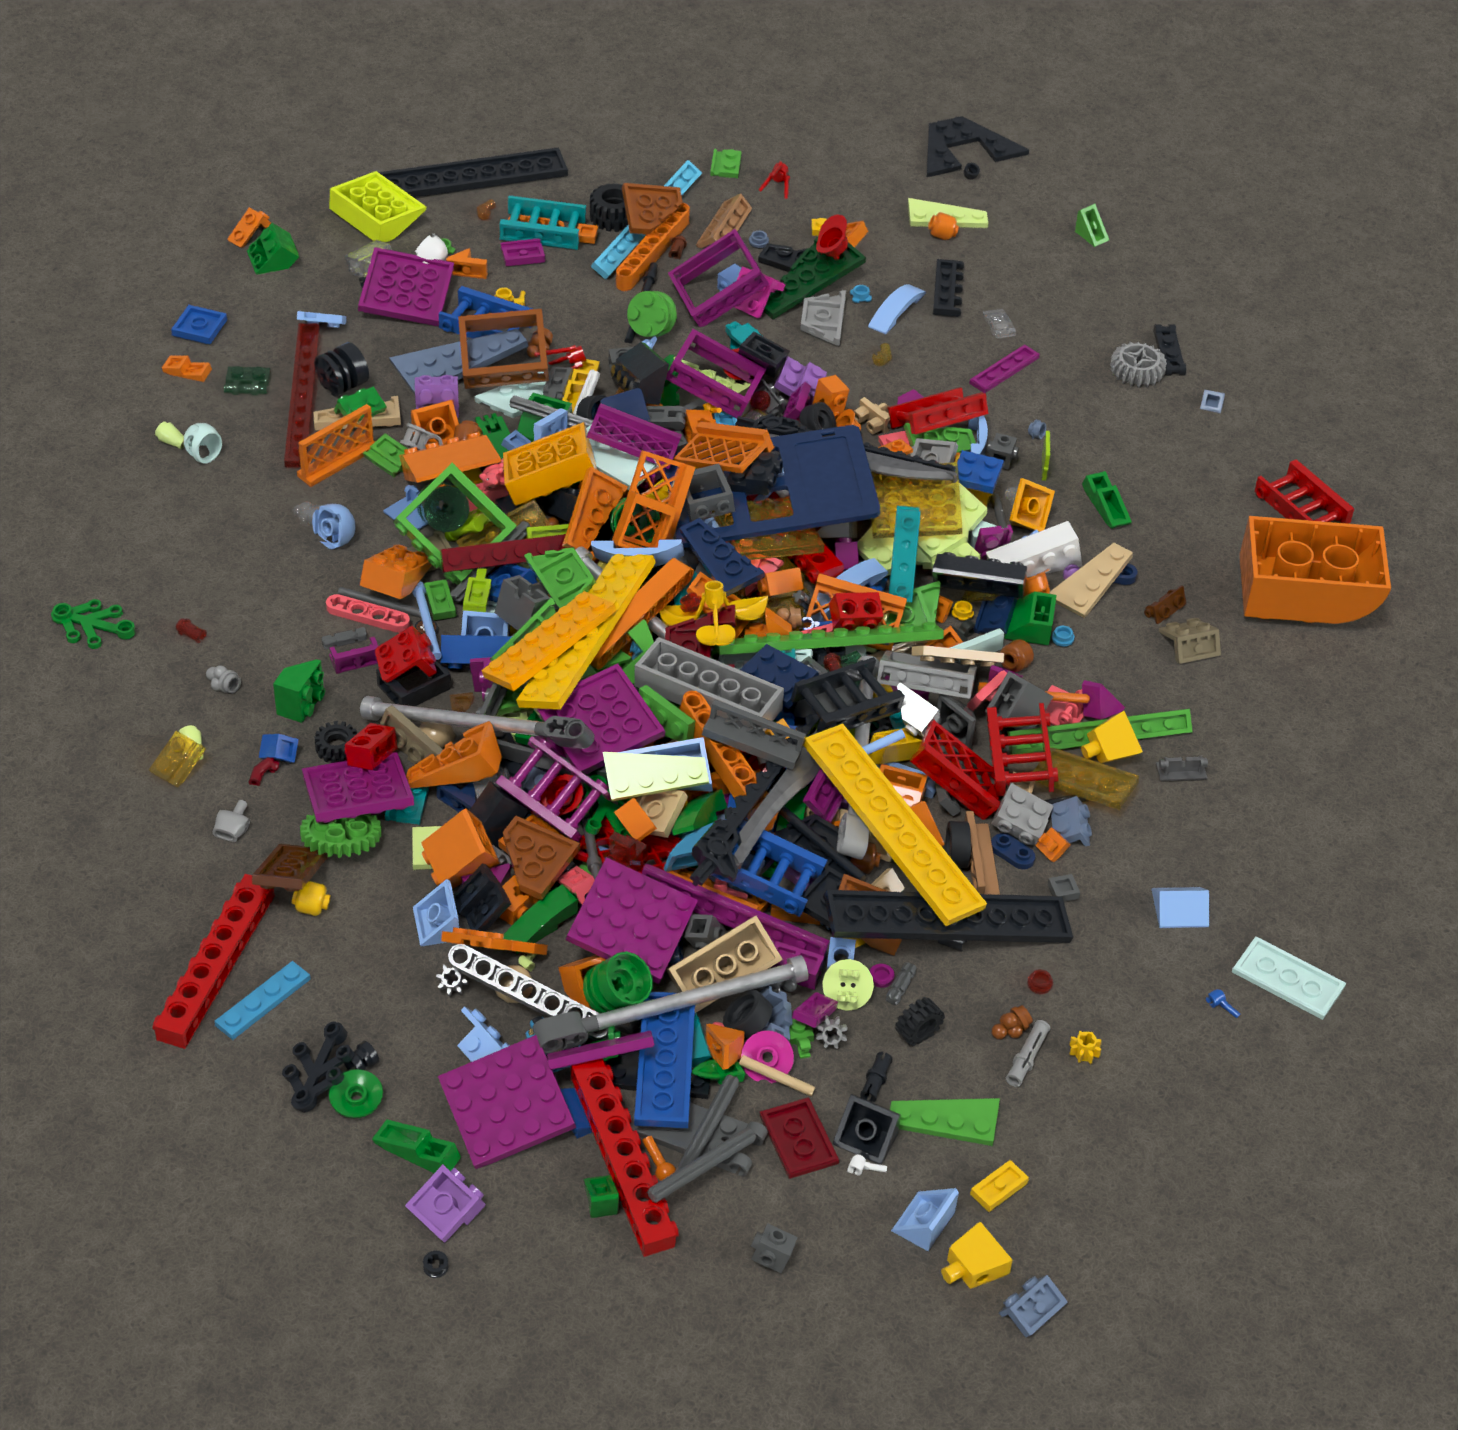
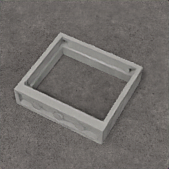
M886 650L880 659L877 681L880 684L898 686L902 683L909 689L971 698L977 665H961V662H954L953 664L940 663L941 659H934V662L920 661V657L911 656L912 654ZM886 674H890L889 680L884 679ZM960 686L968 687L967 693L960 692Z

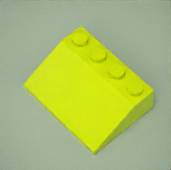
M377 171L330 188L329 209L379 245L395 239L426 211L425 205Z

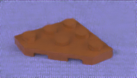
M623 183L622 186L629 231L633 234L649 235L681 208L683 203L680 187Z
M515 816L503 831V839L520 891L540 900L545 897L580 850L579 842L518 816Z

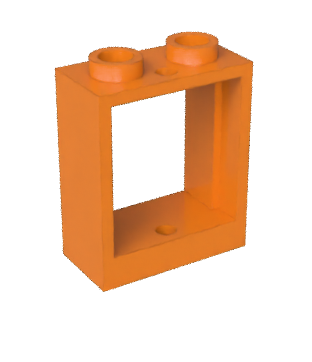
M630 491L612 541L618 545L617 548H645L623 540L637 503L662 512L650 548H658L659 540H666L677 508Z

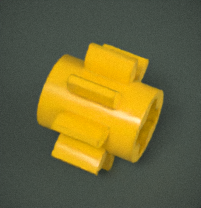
M1079 1031L1078 1038L1071 1037L1069 1054L1075 1055L1079 1063L1081 1061H1088L1091 1064L1093 1056L1096 1058L1100 1057L1102 1050L1100 1048L1101 1039H1097L1093 1032Z

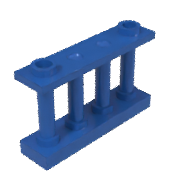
M461 286L458 290V307L453 313L439 312V328L446 332L460 335L458 316H461L466 309L475 310L476 313L474 315L522 311L532 308ZM509 328L507 331L513 330V329H518V330H519V328ZM487 330L466 332L468 338L473 339L504 331Z
M744 820L740 827L737 829L738 834L745 826L747 821ZM764 830L752 848L756 853L748 869H738L735 881L731 882L728 878H724L721 875L712 874L721 881L730 883L784 909L790 914L800 917L808 901L801 896L810 878L816 879L821 875L827 859ZM737 842L736 847H735V849H734V851H733V853H732L733 856H734L735 852L737 851V849H738V847H739V846H738V842ZM765 856L779 862L770 881L756 875ZM788 867L802 873L793 892L779 886Z

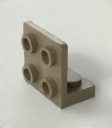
M1199 618L1187 619L1186 623L1181 624L1171 622L1167 623L1166 627L1159 628L1160 634L1174 640L1175 660L1179 664L1221 655L1219 629L1211 626L1210 623L1201 621Z

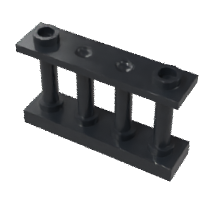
M873 657L806 680H800L794 685L791 701L794 703L805 699L820 718L816 733L840 724H844L849 730L899 713L905 695L901 690L891 693L885 691L872 674L876 659ZM864 679L878 697L867 699L854 682ZM845 686L858 704L847 706L835 689ZM825 692L838 708V711L828 713L815 695Z

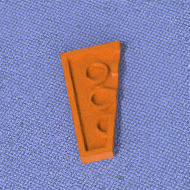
M593 467L588 468L562 546L565 548L574 547V549L583 546L588 550L591 541H594L599 533V529L607 521L610 512L616 507L621 495L625 493L628 486Z

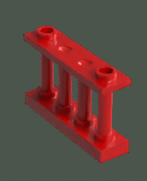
M961 387L888 407L891 428L910 423L911 433L915 435L989 414L986 393L981 392L963 397Z
M1297 459L1290 462L1287 475L1269 483L1262 476L1257 478L1255 486L1256 495L1260 499L1263 498L1286 519L1321 522L1335 520L1345 524L1351 523L1355 508ZM1289 483H1295L1299 487V489L1286 495L1277 490ZM1304 495L1310 496L1314 500L1300 508L1292 503V501ZM1318 508H1324L1328 512V514L1316 520H1312L1306 515Z
M1039 703L1038 716L1002 718V716H997L996 707L987 708V725L996 796H1004L1006 786H1009L1010 783L1048 780L1049 792H1054V782H1058L1057 767L1053 768L1047 730V727L1050 726V713L1045 712L1044 703ZM1040 725L1041 734L1004 737V734L999 733V730L1007 727ZM1037 743L1043 744L1044 751L1012 755L1002 753V749H1005V746ZM1045 761L1046 771L1022 773L1004 771V767H1008V764Z

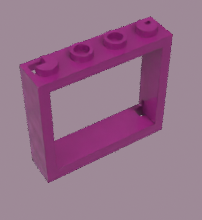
M736 229L668 273L699 327H704L769 284ZM741 248L753 270L695 307L684 285Z
M692 329L671 364L666 380L737 418L744 412L766 369ZM688 349L749 382L751 385L745 396L681 362ZM673 371L679 373L677 377L672 375ZM735 405L741 407L739 411L734 409Z

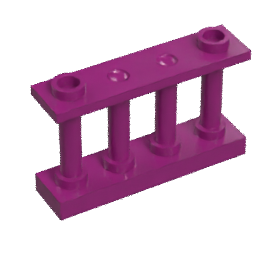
M531 736L529 741L536 748L514 777L506 779L501 775L495 783L564 836L578 842L582 837L577 831L579 822L600 795L608 801L611 800V795L607 791L609 787L599 779L593 781L550 750L552 745L544 739L540 738L538 741ZM543 754H545L555 762L532 791L524 792L520 789L522 781ZM562 768L566 769L574 776L551 805L543 806L539 803L541 800L540 796ZM582 781L592 788V791L572 817L564 821L558 817L560 814L559 810Z

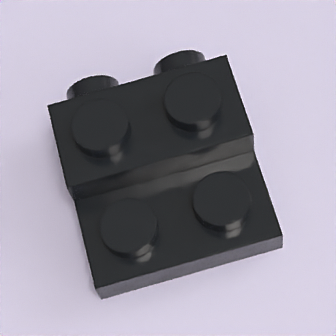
M761 452L743 473L730 472L727 482L731 491L769 495L771 488L776 485L778 474L783 470V461L780 460L779 454Z

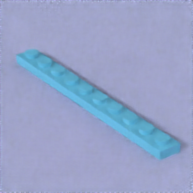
M687 160L664 186L680 187L682 196L702 172ZM627 226L595 260L591 267L604 279H607L646 234L630 233L629 226Z

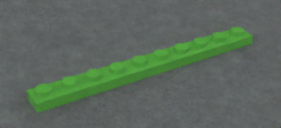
M924 622L922 626L904 623L900 627L893 628L890 625H880L878 629L861 626L856 627V630L850 631L845 628H836L834 632L812 630L811 633L803 634L800 631H791L789 635L767 633L764 637L747 634L744 635V638H735L728 645H714V650L719 655L758 652L766 644L782 651L794 648L797 650L944 639V630L934 622Z

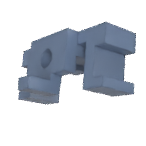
M768 985L760 993L771 1003L773 1008L770 1020L762 1031L777 1032L789 1041V1026L793 1024L791 1003L787 1002V993L782 991L776 993Z

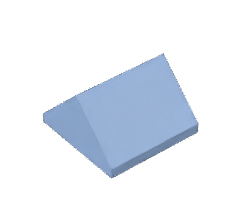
M463 611L461 635L509 636L510 624L495 613Z
M448 879L413 906L420 946L446 943L441 941L442 931L453 932V927L459 928L452 886Z
M1201 887L1152 888L1159 928L1209 927V890Z
M956 1188L918 1192L891 1231L929 1251L955 1213L959 1192Z

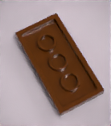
M278 844L252 874V884L260 885L264 889L283 887L287 891H299L305 887L324 863L328 853L325 852L318 855V850L311 852L310 847Z

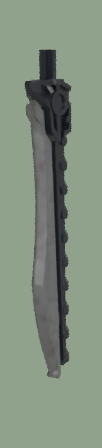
M771 413L761 416L757 420L738 416L735 426L768 430L770 437L813 431L806 426H802L797 420L782 416L780 418L775 417ZM864 443L870 471L910 479L950 480L953 483L957 482L956 467L952 464L942 465L936 460L927 461L918 455L908 456L902 451L893 452L886 447L878 448L874 447L871 443Z
M816 714L805 716L806 726L800 725L795 730L805 733L806 738L819 720V716ZM791 737L786 738L789 743L797 746L798 740ZM804 746L793 770L787 768L739 834L737 829L783 770V766L766 761L767 772L760 771L755 775L757 784H747L745 786L746 795L735 797L736 808L729 807L724 810L726 820L719 819L714 821L712 826L693 846L692 856L698 863V868L690 876L694 886L697 887L698 884L702 886L712 874L721 875L724 878H728L731 882L735 881L738 869L741 868L751 849L773 817L793 796L812 782L820 770V766ZM737 842H738V846H739V847H738L737 851L735 852V854H734V856H733L732 853H733V851H734V849H735V847H736V844H737Z

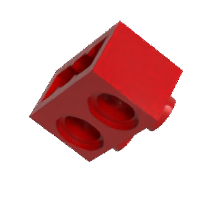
M879 592L835 593L829 602L833 628L850 630L864 626L873 629L878 626L884 617Z
M374 723L368 724L345 744L347 765L373 770L398 749L395 727Z

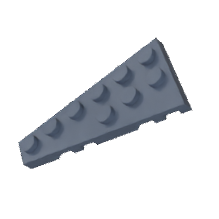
M518 329L467 340L469 369L489 366L528 347L527 340ZM460 342L389 357L390 362L414 395L415 377L423 375L431 377L451 375L458 376V380L463 378Z

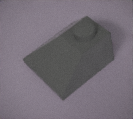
M940 694L937 705L941 717L940 725L971 749L976 721L973 711L957 698Z

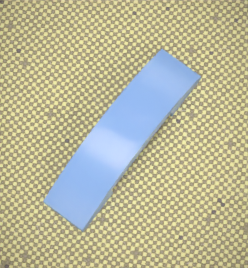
M909 284L899 287L883 302L868 327L887 334L896 325V319L913 302L917 303L926 294V291Z
M983 415L968 420V429L977 430V444L971 443L970 452L981 455L985 454L988 433L986 419Z
M682 539L659 540L658 548H616L614 541H591L595 558L606 563L616 554H623L624 557L642 554L654 555L656 561L654 566L668 563L672 558L679 559L685 555Z
M875 558L856 564L836 578L861 586L868 584L872 587L885 577L888 571ZM818 593L817 600L821 606L831 601L829 595ZM827 608L824 612L828 619H830V609ZM820 612L811 616L813 621H825Z

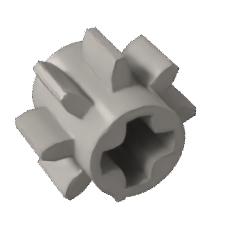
M443 965L444 972L442 975H436L437 979L443 982L439 984V990L447 988L448 996L452 995V991H458L459 994H462L461 987L469 985V982L462 978L465 975L453 967L447 969ZM455 975L458 981H453L452 985H450L447 978L450 979Z
M825 1016V1022L817 1026L822 1032L818 1033L816 1038L817 1040H824V1048H827L830 1044L834 1045L837 1049L840 1040L847 1041L846 1035L842 1034V1032L848 1029L847 1024L840 1026L839 1016L835 1020ZM833 1028H836L837 1034L832 1033L831 1037L828 1036L827 1030L831 1031Z

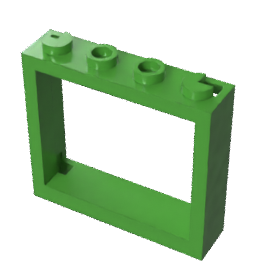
M453 463L418 495L393 522L402 536L406 535L412 541V546L419 552L423 551L428 556L427 559L430 564L435 568L439 567L442 571L440 551L406 518L447 478L502 531L491 543L502 542L517 527ZM474 569L463 570L462 572H446L444 577L453 584L459 585Z

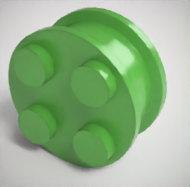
M644 291L638 293L630 301L627 317L631 328L637 334L645 337H657L667 334L673 328L677 318V310L674 301L666 293Z

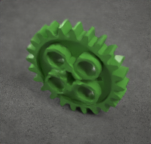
M313 813V816L306 815V820H302L300 836L304 846L310 847L311 852L318 850V855L326 852L328 857H331L333 854H337L338 858L342 854L351 857V853L361 855V850L368 852L369 847H376V842H380L381 826L377 816H371V813L362 814L355 818L334 819L328 823H316Z

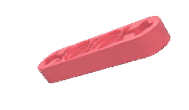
M338 594L331 595L326 600L327 611L335 616L398 633L410 627L409 615L398 610ZM355 609L363 610L362 613L355 614L352 611ZM376 615L384 616L382 619H374L373 617Z

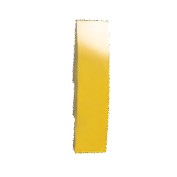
M586 359L587 361L582 363L583 367L574 369L571 380H568L562 401L572 403V414L589 371H599L600 361Z

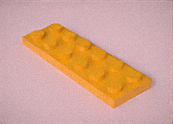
M585 591L578 594L575 599L561 607L549 619L544 620L540 626L526 634L518 643L509 647L505 653L491 661L488 666L481 670L484 678L515 691L617 611L615 604Z

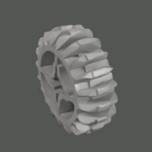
M1129 342L1128 345L1122 344L1121 347H1117L1116 351L1113 352L1110 364L1112 375H1116L1117 380L1122 379L1123 384L1129 382L1130 387L1133 384H1137L1138 388L1141 384L1148 387L1149 384L1155 385L1156 382H1160L1165 375V367L1167 365L1164 354L1160 353V349H1154V345L1148 346L1146 343L1140 344L1139 342L1136 344Z

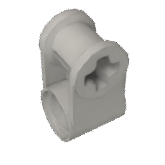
M410 423L406 425L408 428L404 439L400 440V444L409 448L417 447V450L425 449V444H427L429 439L437 440L439 445L443 444L442 439L438 435ZM413 432H415L412 441H410Z

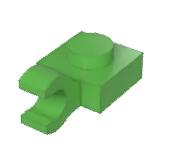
M792 1018L793 1024L789 1026L790 1045L796 1044L800 1059L810 1057V1042L814 1041L812 1027Z

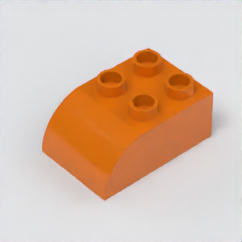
M1249 516L1240 551L1244 616L1261 619L1295 620L1307 623L1339 624L1354 621L1372 613L1388 597L1391 583L1383 526Z

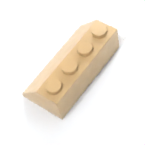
M754 916L669 967L666 971L677 990L684 992L763 971L783 959L758 917ZM718 999L696 1004L695 1013Z

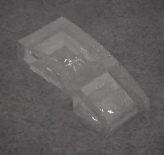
M1003 309L983 311V318L990 325V332L994 337L1016 336L1015 328Z

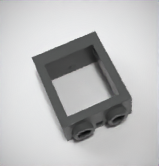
M720 464L695 469L684 502L691 522L698 518L704 520L735 512L733 493ZM719 487L723 492L695 500L691 496L694 493Z

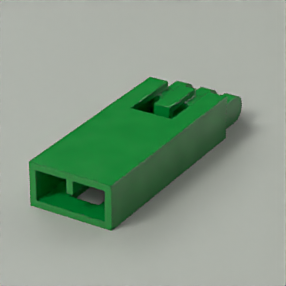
M496 413L491 414V418L488 415H483V420L480 417H475V422L482 429V435H487L502 459L503 453L509 450L501 444L504 438L510 434L503 417H497Z

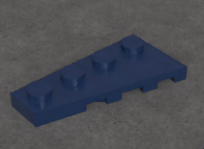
M698 518L680 527L681 535L713 581L723 583V591L726 592V597L765 577V572L762 569L756 568L750 559L738 553L732 544L726 543L720 538V534L702 519Z

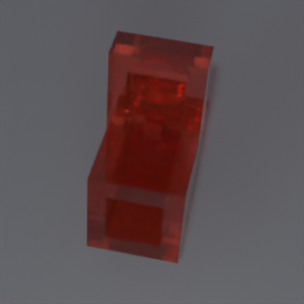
M614 832L609 837L610 854L607 858L639 872L648 861L647 844L629 835L623 836L617 832Z

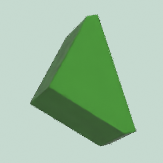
M1093 204L1079 210L1075 232L1094 247L1109 241L1096 205Z

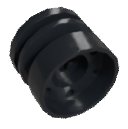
M347 342L334 348L333 351H328L315 357L314 366L321 385L325 389H329L334 397L349 391L350 387L355 388L367 382L369 379L367 362L361 351L353 343Z

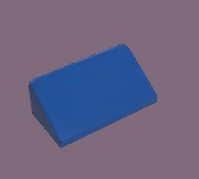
M575 1088L560 1089L576 1126L575 1129H572L575 1137L578 1139L592 1133Z

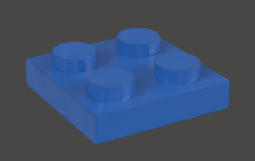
M188 305L172 327V336L211 344L226 323L227 313Z
M962 450L955 466L957 482L953 483L951 481L950 484L961 483L966 488L993 494L1003 468L1004 460Z

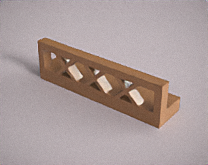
M741 193L723 202L697 242L696 246L698 248L713 244L734 229L738 232L752 209Z
M966 811L965 821H968L971 832L969 868L972 885L979 894L1000 895L988 824H975L974 812Z

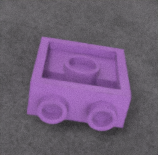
M787 357L781 367L774 387L790 396L804 382H807L811 385L810 399L807 403L812 405L818 379L826 377L827 372L811 362L805 367L798 361Z
M423 375L415 377L416 409L452 400L457 418H459L458 376L443 375L441 377H431Z
M442 1165L405 1206L445 1243L463 1223L468 1225L486 1204L481 1200L484 1194L473 1184L468 1188L463 1183L466 1178L457 1169L453 1168L449 1171Z

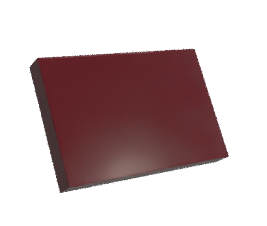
M809 1097L760 1111L759 1116L763 1125L768 1130L770 1140L789 1179L839 1164V1158Z

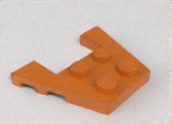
M453 927V932L442 931L441 937L442 942L547 955L548 945L503 939L504 934L455 927Z

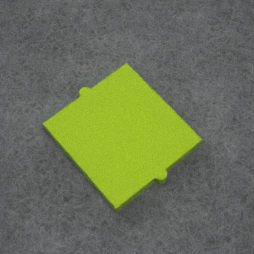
M1050 431L1045 432L1043 443L1042 481H1046L1050 460Z

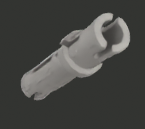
M1037 1020L1034 1023V1027L1020 1053L1016 1054L1013 1058V1066L1006 1076L1008 1084L1019 1087L1027 1071H1031L1034 1065L1033 1060L1047 1033L1050 1031V1026L1047 1022Z

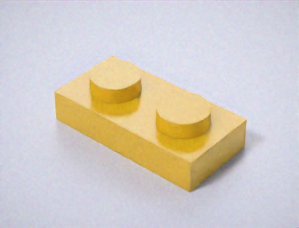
M1009 1160L972 1187L970 1195L990 1212L1027 1185L1029 1177Z

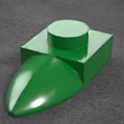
M709 1060L697 1065L692 1070L693 1075L717 1080L719 1085L722 1084L727 1075L737 1077L739 1082H743L745 1072L738 1061L730 1068L722 1069L715 1060Z

